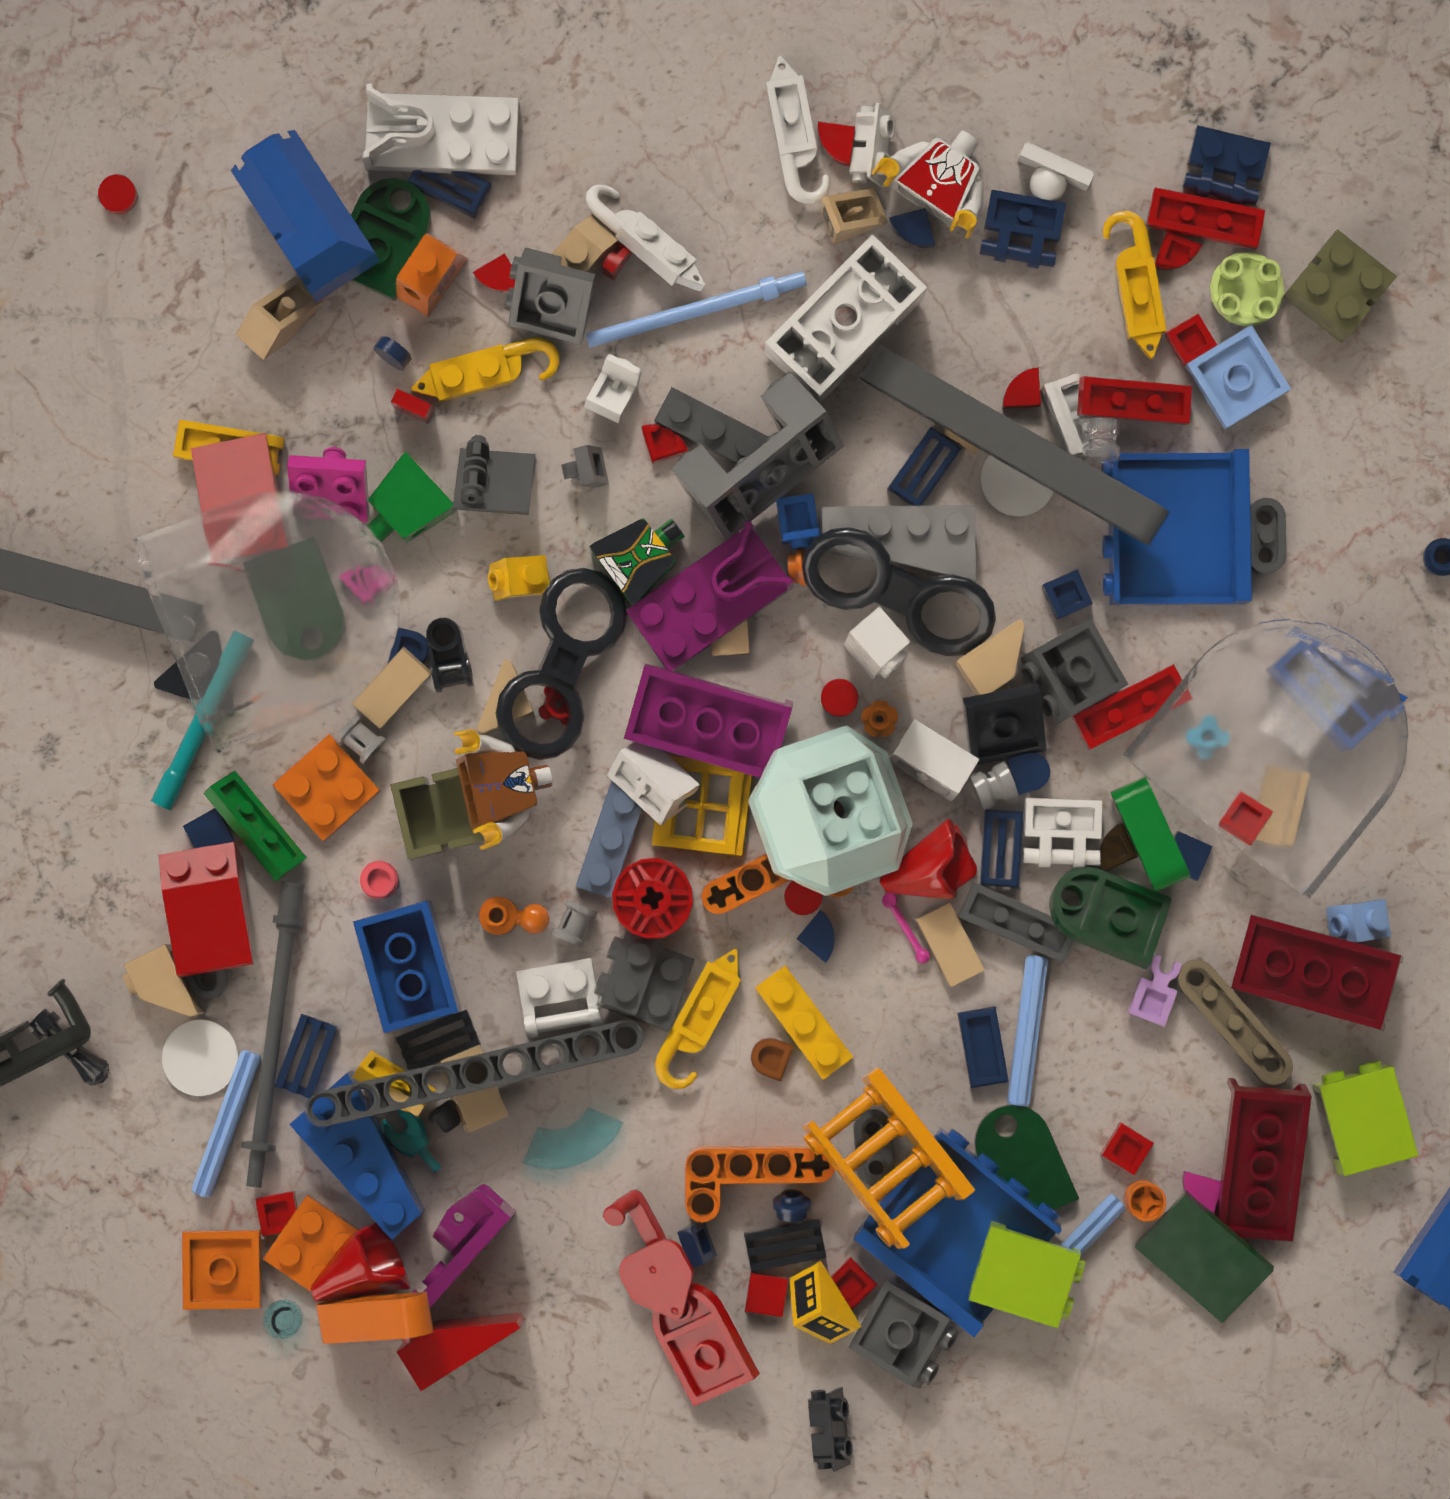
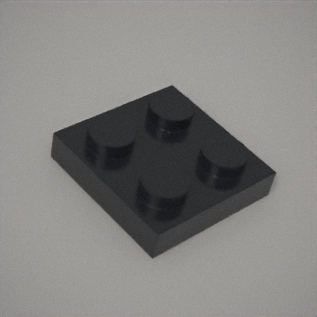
M1038 683L962 698L968 749L970 754L979 759L976 765L1009 759L1026 753L1047 751L1042 698Z

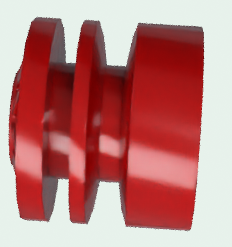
M659 858L641 859L627 866L617 878L612 892L613 910L619 922L632 934L647 939L663 938L678 931L689 918L693 906L692 887L685 873L672 862ZM653 887L656 893L662 892L664 895V899L658 901L659 908L652 910L650 904L642 903V898L647 896V889Z

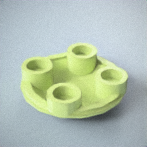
M1253 252L1235 253L1222 260L1213 272L1210 283L1211 300L1218 313L1230 323L1240 326L1259 325L1272 318L1280 308L1284 295L1283 278L1280 274L1279 264L1272 259H1267L1265 256Z

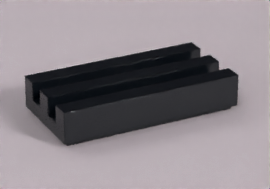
M468 1009L395 1038L401 1049L403 1059H405L408 1071L432 1065L477 1045H481ZM463 1019L465 1027L409 1049L407 1041ZM469 1034L471 1041L419 1062H414L413 1055Z
M819 1219L744 1232L751 1272L826 1258ZM809 1229L814 1231V1236L754 1247L753 1240ZM813 1244H816L817 1250L761 1261L756 1259V1255Z

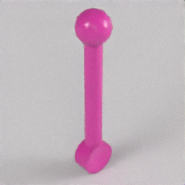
M892 893L885 894L882 898V904L884 907L890 908L914 948L916 961L920 964L927 963L930 960V953L928 950L922 949L896 905V896Z

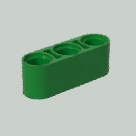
M1143 777L1111 791L1110 793L1155 893L1190 878L1186 863L1147 778Z

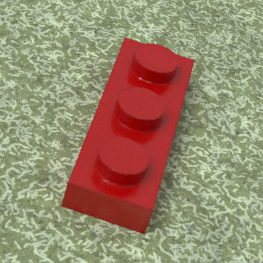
M1155 187L1151 196L1146 227L1256 250L1259 246L1266 210Z
M1083 376L1079 378L1077 416L1187 425L1190 424L1192 386Z
M1173 664L1077 713L1071 718L1089 751L1190 699L1191 696Z

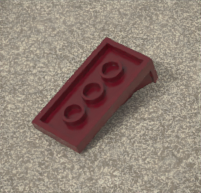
M1251 915L1231 988L1384 1031L1386 1015L1400 964L1403 963L1404 957Z
M1228 1078L1227 1084L1231 1091V1100L1216 1216L1241 1238L1293 1242L1312 1096L1306 1084L1299 1083L1292 1090L1239 1086L1235 1078Z

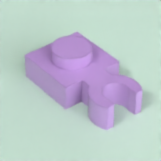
M1154 955L1150 965L1151 980L1139 978L1127 1013L1165 1027L1178 992L1167 986L1170 980L1178 976L1181 964L1174 961L1171 970L1164 974L1159 970L1162 956Z

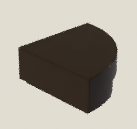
M1123 822L1114 826L1105 835L1099 849L1100 869L1106 872L1138 857Z

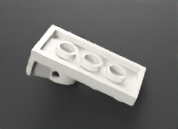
M366 84V95L368 98L365 151L362 154L366 170L402 172L422 170V172L433 173L465 171L472 174L516 175L519 98L387 94L375 90L373 84Z

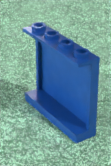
M1234 449L1230 453H1118V450H1112L1108 454V460H1102L1101 471L1161 505L1170 513L1150 546L1109 524V535H1103L1102 554L1103 558H1109V573L1103 574V595L1110 597V605H1245L1252 601L1249 449Z
M941 1127L934 1135V1138L971 1183L975 1191L964 1200H956L953 1196L950 1199L945 1197L903 1231L902 1234L910 1243L905 1249H897L895 1245L888 1247L877 1234L875 1229L879 1225L871 1215L867 1217L854 1233V1240L972 1337H975L984 1326L983 1321L994 1309L969 1300V1291L991 1221L1006 1225V1229L1047 1242L1056 1233L1059 1235L1062 1228L1057 1222L1060 1218L1059 1214L1044 1202L1037 1206L1027 1198L1030 1191L1013 1177L1009 1182L996 1173L1000 1167L984 1153L977 1157L966 1148L970 1142L953 1128L948 1133ZM921 1166L880 1201L879 1205L889 1218L893 1220L934 1187L938 1176L930 1166L926 1168Z

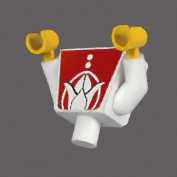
M960 131L951 145L936 137L930 143L921 141L899 150L890 158L884 157L880 159L871 173L873 176L877 172L885 174L887 176L883 183L885 187H889L894 180V191L919 208H926L928 214L949 227L951 232L954 231L955 227L960 226L967 231L965 238L969 239L977 223V218L983 208V181L977 175L980 166L969 159L979 145L977 139L965 131Z

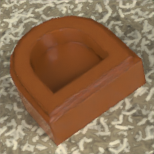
M775 1038L761 1039L754 1045L751 1052L753 1067L762 1075L781 1082L794 1045Z

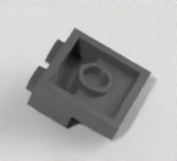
M525 247L521 257H514L510 270V278L515 280L514 288H509L504 309L510 311L508 326L581 345L585 335L596 274L561 266V256Z
M1091 618L1020 658L1023 663L1021 674L1024 680L1029 685L1038 683L1042 696L1043 713L1050 719L1054 718L1057 724L1128 685Z
M626 930L621 934L620 938L614 936L609 947L607 958L612 959L608 973L601 972L596 983L594 994L599 995L596 1006L668 1032L670 1031L695 959L661 946V943L632 934Z
M885 1280L848 1348L911 1387L921 1388L923 1383L929 1385L936 1377L940 1366L935 1361L942 1349L948 1351L955 1343L958 1331L954 1327L957 1323L926 1301L920 1300L891 1281Z

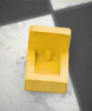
M546 555L509 557L489 564L488 585L493 593L494 601L505 600L510 597L542 595L550 583Z

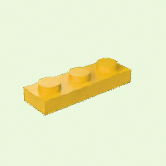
M786 965L755 987L822 1080L854 1058Z

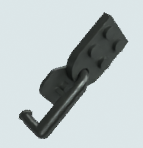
M61 979L47 995L49 997L53 996L57 1001L70 1027L22 1051L19 1050L13 1036L30 1026L28 1020L1 1033L0 1052L7 1049L11 1057L0 1062V1086H4L89 1041L91 1037L90 1025L74 995L64 984L65 979Z

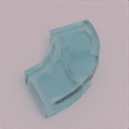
M588 1107L581 1119L569 1127L555 1130L538 1127L522 1163L543 1169H563L581 1164L602 1152L613 1141L623 1122Z

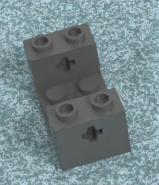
M791 372L782 379L774 381L767 391L761 395L779 432L770 435L764 444L750 456L740 459L729 473L725 472L701 444L693 451L682 455L678 463L671 467L691 502L725 541L744 528V523L755 519L844 447L827 411Z

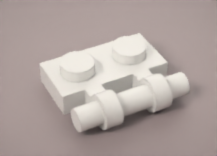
M1025 798L1024 837H1039L1038 848H1023V863L1038 864L1040 868H1050L1051 864L1072 865L1073 869L1085 867V865H1100V850H1086V839H1101L1102 801ZM1052 838H1073V848L1051 849Z

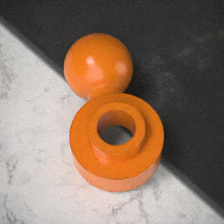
M497 896L489 898L483 903L479 911V920L487 932L495 935L508 934L517 925H521L530 934H539L548 927L550 915L547 909L540 904H530L523 910H518L512 900ZM500 908L503 911L504 917L502 921L496 923L492 919V913L495 909Z

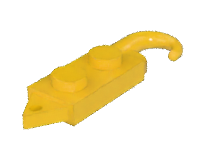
M1118 211L1111 214L1105 221L1103 238L1106 240L1110 238L1111 229L1117 223L1124 222L1132 228L1135 246L1129 247L1119 254L1115 262V271L1127 339H1132L1151 360L1154 357L1161 335L1165 334L1167 329L1148 229L1144 220L1136 213ZM1146 346H1152L1153 350L1148 351Z
M531 337L506 345L500 344L429 364L430 369L411 387V390L415 393L438 398L441 403L507 385L517 380L521 374V356L537 351L544 352L549 357V367L539 375V379L544 381L551 378L557 372L560 365V354L550 340L542 337ZM424 384L425 388L420 390L419 385Z
M736 948L712 963L707 962L657 1054L654 1064L655 1072L660 1082L668 1088L684 1089L693 1084L698 1076L696 1072H691L684 1079H676L669 1073V1064L677 1049L695 1053L701 1051L706 1046L742 980L738 978ZM729 955H733L735 957V960L733 962H729L727 960V957Z

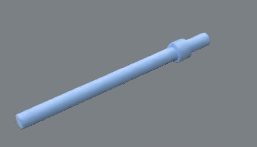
M801 271L777 279L770 276L758 280L759 284L592 331L586 333L587 341L591 348L762 298L764 302L779 298L780 293L807 286L804 272Z

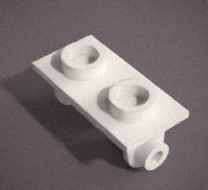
M876 103L875 107L861 106V111L856 114L853 140L855 142H866V147H852L849 174L853 175L852 182L865 184L867 183V178H869L879 187H883L885 174L877 172L873 176L871 172L880 159L884 157L890 158L888 145L889 138H892L894 134L895 122L892 113L880 103Z

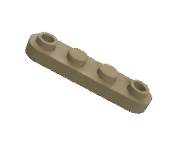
M1202 960L1185 962L1176 977L1180 991L1260 1081L1270 1085H1278L1285 1082L1293 1070V1062L1288 1052L1209 963ZM1194 971L1199 972L1202 977L1201 983L1197 986H1193L1189 982V976ZM1269 1058H1274L1277 1061V1069L1274 1072H1268L1265 1068V1062Z

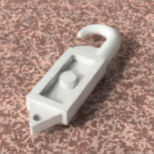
M779 56L771 79L766 82V90L785 186L789 195L796 201L804 204H814L822 200L828 193L830 177L824 175L821 187L815 192H807L801 187L798 169L807 166L815 159L817 152L816 140L803 75L798 76L783 57ZM783 65L785 69L780 70L778 67Z
M600 184L590 187L586 192L585 199L588 209L616 234L615 238L671 286L678 283L697 291L703 289L705 283L695 266L697 259L687 252L682 245L674 241L641 212L636 213L631 210H623L615 214L599 200L598 196L604 194L618 199L620 195L613 188Z

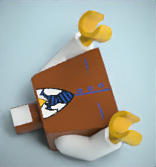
M474 729L456 731L454 736L461 738L462 748H456L455 754H465L455 760L473 833L480 832L484 836L485 843L479 847L481 850H485L511 837L529 817V808L537 805L535 790L551 787L552 774L548 765L530 768L526 753L515 752L511 744L487 735H480Z

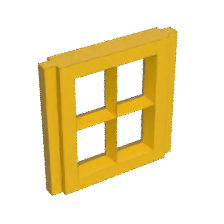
M669 755L685 771L702 773L699 801L684 799L687 803L686 807L698 809L695 837L674 835L676 815H674L661 826L654 821L652 845L742 856L752 775L689 757ZM710 774L731 776L727 805L707 802ZM706 810L726 812L723 840L702 838Z

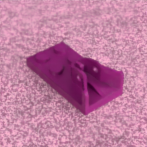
M749 520L744 523V529L626 610V613L666 670L674 672L732 629L794 587V581L791 577H787L757 535L754 525Z
M645 663L624 739L761 778L774 750L782 746L793 702L787 699L785 703Z
M481 1184L450 1206L432 1236L454 1257L447 1265L440 1260L422 1281L427 1286L423 1292H427L430 1307L516 1211L486 1184ZM454 1214H462L463 1221H457Z

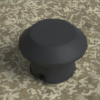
M447 1100L429 1113L428 1122L436 1121L445 1133L460 1125L461 1119L454 1110V1107L457 1106L453 1100Z

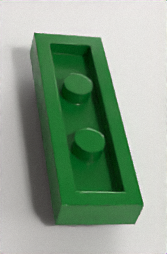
M235 770L211 785L203 793L275 881L281 879L307 859L301 849Z

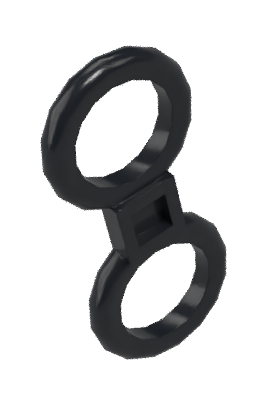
M851 527L831 529L817 536L805 551L802 562L804 582L817 599L828 606L843 610L862 609L876 602L906 616L907 628L915 641L932 653L944 656L966 655L992 635L996 622L995 607L985 588L970 578L954 574L935 576L925 581V579L892 565L890 554L882 542L867 531ZM847 544L860 547L870 554L876 564L877 574L875 580L869 587L859 592L844 593L834 590L825 584L819 575L817 564L819 558L826 550L837 545ZM956 592L963 594L971 599L979 609V625L971 634L963 638L946 639L938 637L930 632L922 621L921 610L923 605L930 597L939 593Z
M588 568L566 570L553 578L542 594L539 613L542 628L550 639V643L538 670L522 672L509 680L498 698L495 714L499 732L506 743L511 744L516 752H525L529 758L537 760L556 758L571 749L581 735L585 715L582 699L574 687L585 661L589 656L601 655L612 648L625 629L627 613L625 599L616 583L602 572ZM585 584L593 586L604 595L609 603L611 613L609 627L596 640L581 641L572 638L563 631L557 620L556 605L558 597L570 585ZM540 685L551 688L561 696L566 704L568 713L566 729L560 738L552 743L539 744L531 742L522 736L514 725L512 715L514 701L519 693L527 687Z

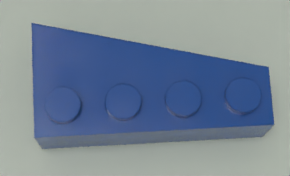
M349 1071L329 1089L358 1083V1081L352 1078L354 1075L353 1071ZM357 1089L353 1092L351 1096L352 1106L358 1111L368 1110L371 1105L368 1099L365 1098L362 1090ZM319 1098L314 1102L312 1111L317 1119L328 1120L333 1115L334 1107L328 1099ZM303 1111L289 1124L391 1240L425 1211L375 1115L328 1127H317L307 1120L305 1111Z

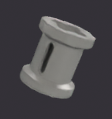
M355 715L342 728L335 741L339 744L345 743L360 756V762L365 765L381 749L386 739L382 735L377 737L361 723L362 718Z
M567 899L565 902L567 908L558 928H553L551 934L582 947L584 944L582 937L590 919L595 918L597 912Z

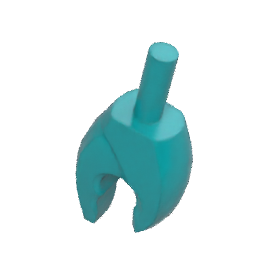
M397 1110L400 1117L407 1123V1128L404 1132L396 1131L387 1120L383 1119L382 1128L391 1146L398 1152L410 1158H413L418 1153L434 1173L442 1168L425 1148L430 1141L425 1124L420 1116L417 1117L410 1112Z

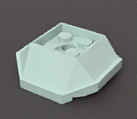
M847 725L774 750L758 785L755 786L748 800L773 873L785 879H791L825 896L898 870L913 824L887 751ZM835 800L839 801L844 808L843 818L838 817L834 811Z

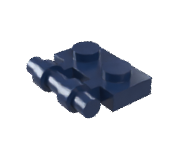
M1197 125L1187 165L1201 168L1200 176L1186 173L1182 188L1195 190L1196 195L1208 197V194L1228 198L1229 203L1241 205V202L1256 205L1260 190L1247 188L1246 180L1256 182L1262 180L1271 143ZM1214 171L1234 176L1233 184L1214 180Z
M991 190L984 230L999 232L997 242L982 240L980 255L994 257V261L1005 263L1006 259L1025 262L1027 267L1038 269L1039 265L1054 268L1057 253L1043 251L1044 240L1059 242L1066 203ZM1010 235L1032 238L1030 248L1010 245Z

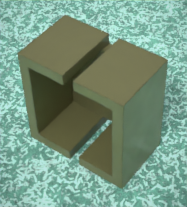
M1337 229L1286 291L1283 298L1342 343L1351 335L1397 276Z
M458 768L431 774L433 782L436 783L429 785L428 778L425 776L390 784L409 860L446 852L444 844H448L449 849L456 850L485 842L484 836L480 832L474 834L471 829Z

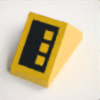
M821 1261L790 1278L794 1327L829 1344L861 1327V1324Z

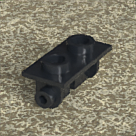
M838 1387L828 1393L824 1389L810 1391L811 1398L807 1399L810 1426H824V1433L811 1434L813 1462H817V1467L820 1470L832 1468L833 1472H836L850 1464L853 1453L852 1440L847 1436L846 1426L849 1416V1404L847 1399L844 1398L843 1387Z

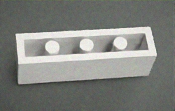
M879 606L849 632L843 646L874 680L879 674L886 679L902 665L908 656L905 650L910 641Z

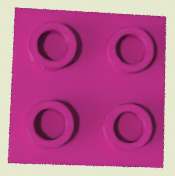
M337 447L326 448L323 451V457L289 455L287 470L292 517L345 522H368L370 508L366 460L347 459L346 452Z

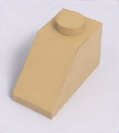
M591 214L573 228L552 254L562 257L561 266L594 274L600 268L610 252L612 253L618 243L621 242L615 238L616 234Z
M295 276L251 306L236 336L264 360L286 345L317 311L324 300L321 299L315 302L304 283Z
M1021 618L954 663L975 696L1010 689L1006 683L1015 676L1025 626Z
M171 944L162 945L123 964L127 973L123 974V979L132 995L137 993L141 1000L189 1017L204 1013L197 996L190 989L185 976L178 977L176 975Z

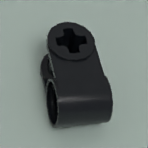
M449 618L433 620L426 630V639L430 654V669L436 693L442 692L445 687L465 683L468 687L474 686L471 664L466 652L461 627ZM442 625H450L455 632L454 640L447 646H440L435 640V631ZM460 670L459 673L444 675L445 672Z

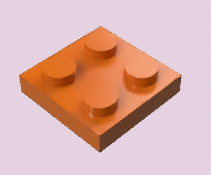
M328 734L272 784L324 842L381 792L342 746L335 741L331 734Z
M307 1194L263 1260L311 1292V1285L343 1243L360 1229Z
M261 1229L182 1232L183 1310L254 1309L262 1307Z

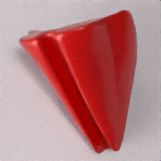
M946 819L902 857L898 870L883 875L879 883L888 893L953 899L958 894V888L976 876L977 865L969 852L968 842L958 825H954L951 819Z
M373 1223L358 1230L343 1243L315 1279L310 1290L314 1301L322 1302L386 1291L408 1290L411 1286L396 1245L377 1223Z

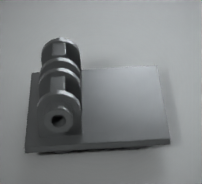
M481 435L473 436L467 442L466 449L460 448L453 510L529 515L535 454L490 451L485 437Z

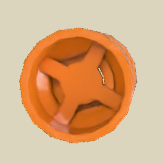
M1137 1180L1131 1183L1126 1188L1123 1196L1127 1211L1142 1221H1154L1164 1213L1167 1205L1163 1190L1146 1180Z

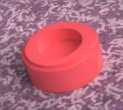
M374 861L362 870L360 885L369 897L385 899L393 895L397 890L399 874L390 863Z

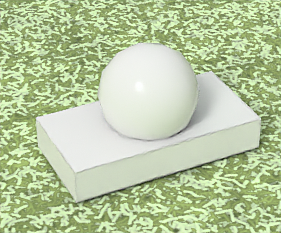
M1029 142L1024 144L1018 158L1019 162L1036 169L1030 179V190L1036 198L1056 201L1065 193L1067 184L1086 192L1094 176L1093 171Z

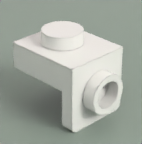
M608 354L602 371L586 399L584 408L619 423L637 389L642 370L626 359Z

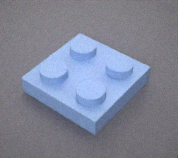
M1252 325L1187 363L1185 366L1224 430L1291 390Z

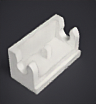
M1078 373L1047 383L1040 391L1062 449L1076 457L1107 446L1096 418L1077 416L1079 378L1081 377Z
M915 719L890 757L891 764L951 802L959 794L979 761L977 757Z
M633 742L619 751L607 774L614 783L660 826L687 806L684 799L694 794L700 785L663 750Z

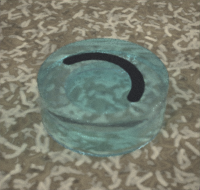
M280 1299L273 1302L265 1310L263 1316L265 1330L269 1335L277 1339L292 1337L299 1331L303 1323L301 1308L294 1301L288 1299Z

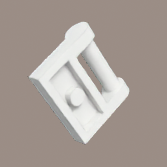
M592 958L516 971L528 1039L539 1037V1033L587 1024H591V1027L603 1025L601 1008L596 1006L599 997L594 994L596 980ZM581 998L587 999L588 1009L536 1018V1006Z

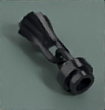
M44 1009L29 1024L34 1029L32 1034L40 1040L44 1036L50 1037L54 1035L50 1032L52 1029L56 1033L62 1031L57 1025L61 1017L54 1011L50 1013L47 1009ZM83 1046L76 1048L77 1050L73 1054L70 1052L64 1054L75 1067L84 1083H88L90 1086L98 1085L108 1078L109 1064L107 1061L94 1055Z

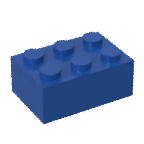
M423 901L353 921L384 1033L462 1011L432 901Z

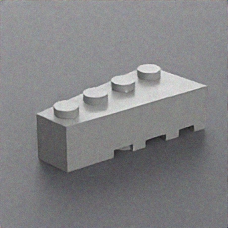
M975 505L822 507L821 534L831 529L845 527L867 531L882 542L890 554L892 565L900 569L911 570L932 577L954 574L970 578L976 582ZM848 544L837 545L826 550V552L860 560L873 561L870 554L860 547Z

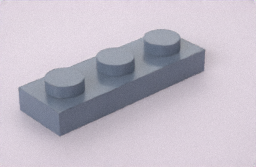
M612 780L576 883V887L611 899L616 880L621 874L642 812V808Z

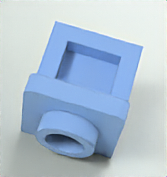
M1386 899L1331 906L1326 909L1328 928L1332 937L1354 943L1391 937Z

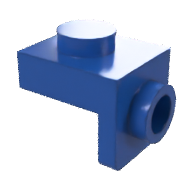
M814 493L779 498L776 501L782 545L790 544L791 550L808 548L813 540L820 535Z

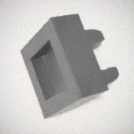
M585 445L573 448L576 461L561 464L565 480H580L581 486L593 488L609 484L601 447Z

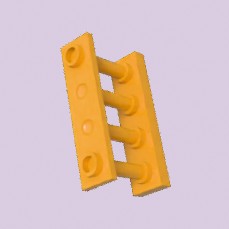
M878 1067L872 1069L861 1078L866 1085L863 1088L864 1093L824 1126L819 1128L814 1121L804 1124L802 1128L807 1134L803 1139L816 1155H819L821 1152L874 1218L879 1225L875 1230L882 1241L888 1247L895 1245L897 1249H905L910 1243L902 1234L903 1231L945 1197L950 1199L953 1196L956 1200H964L975 1189ZM881 1104L890 1115L887 1119L888 1124L843 1159L830 1140L873 1105L878 1107ZM905 1135L914 1146L911 1149L912 1154L870 1189H867L854 1171L896 1136L903 1137ZM921 1166L924 1168L930 1166L938 1176L935 1180L936 1185L895 1219L891 1220L878 1204V1201Z

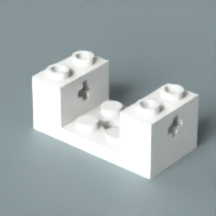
M872 234L765 342L764 354L786 375L791 372L811 395L821 403L845 379L846 371L893 324L898 326L924 299L927 287ZM845 306L852 308L857 314L856 322L850 326L840 325L835 319V312L839 308Z

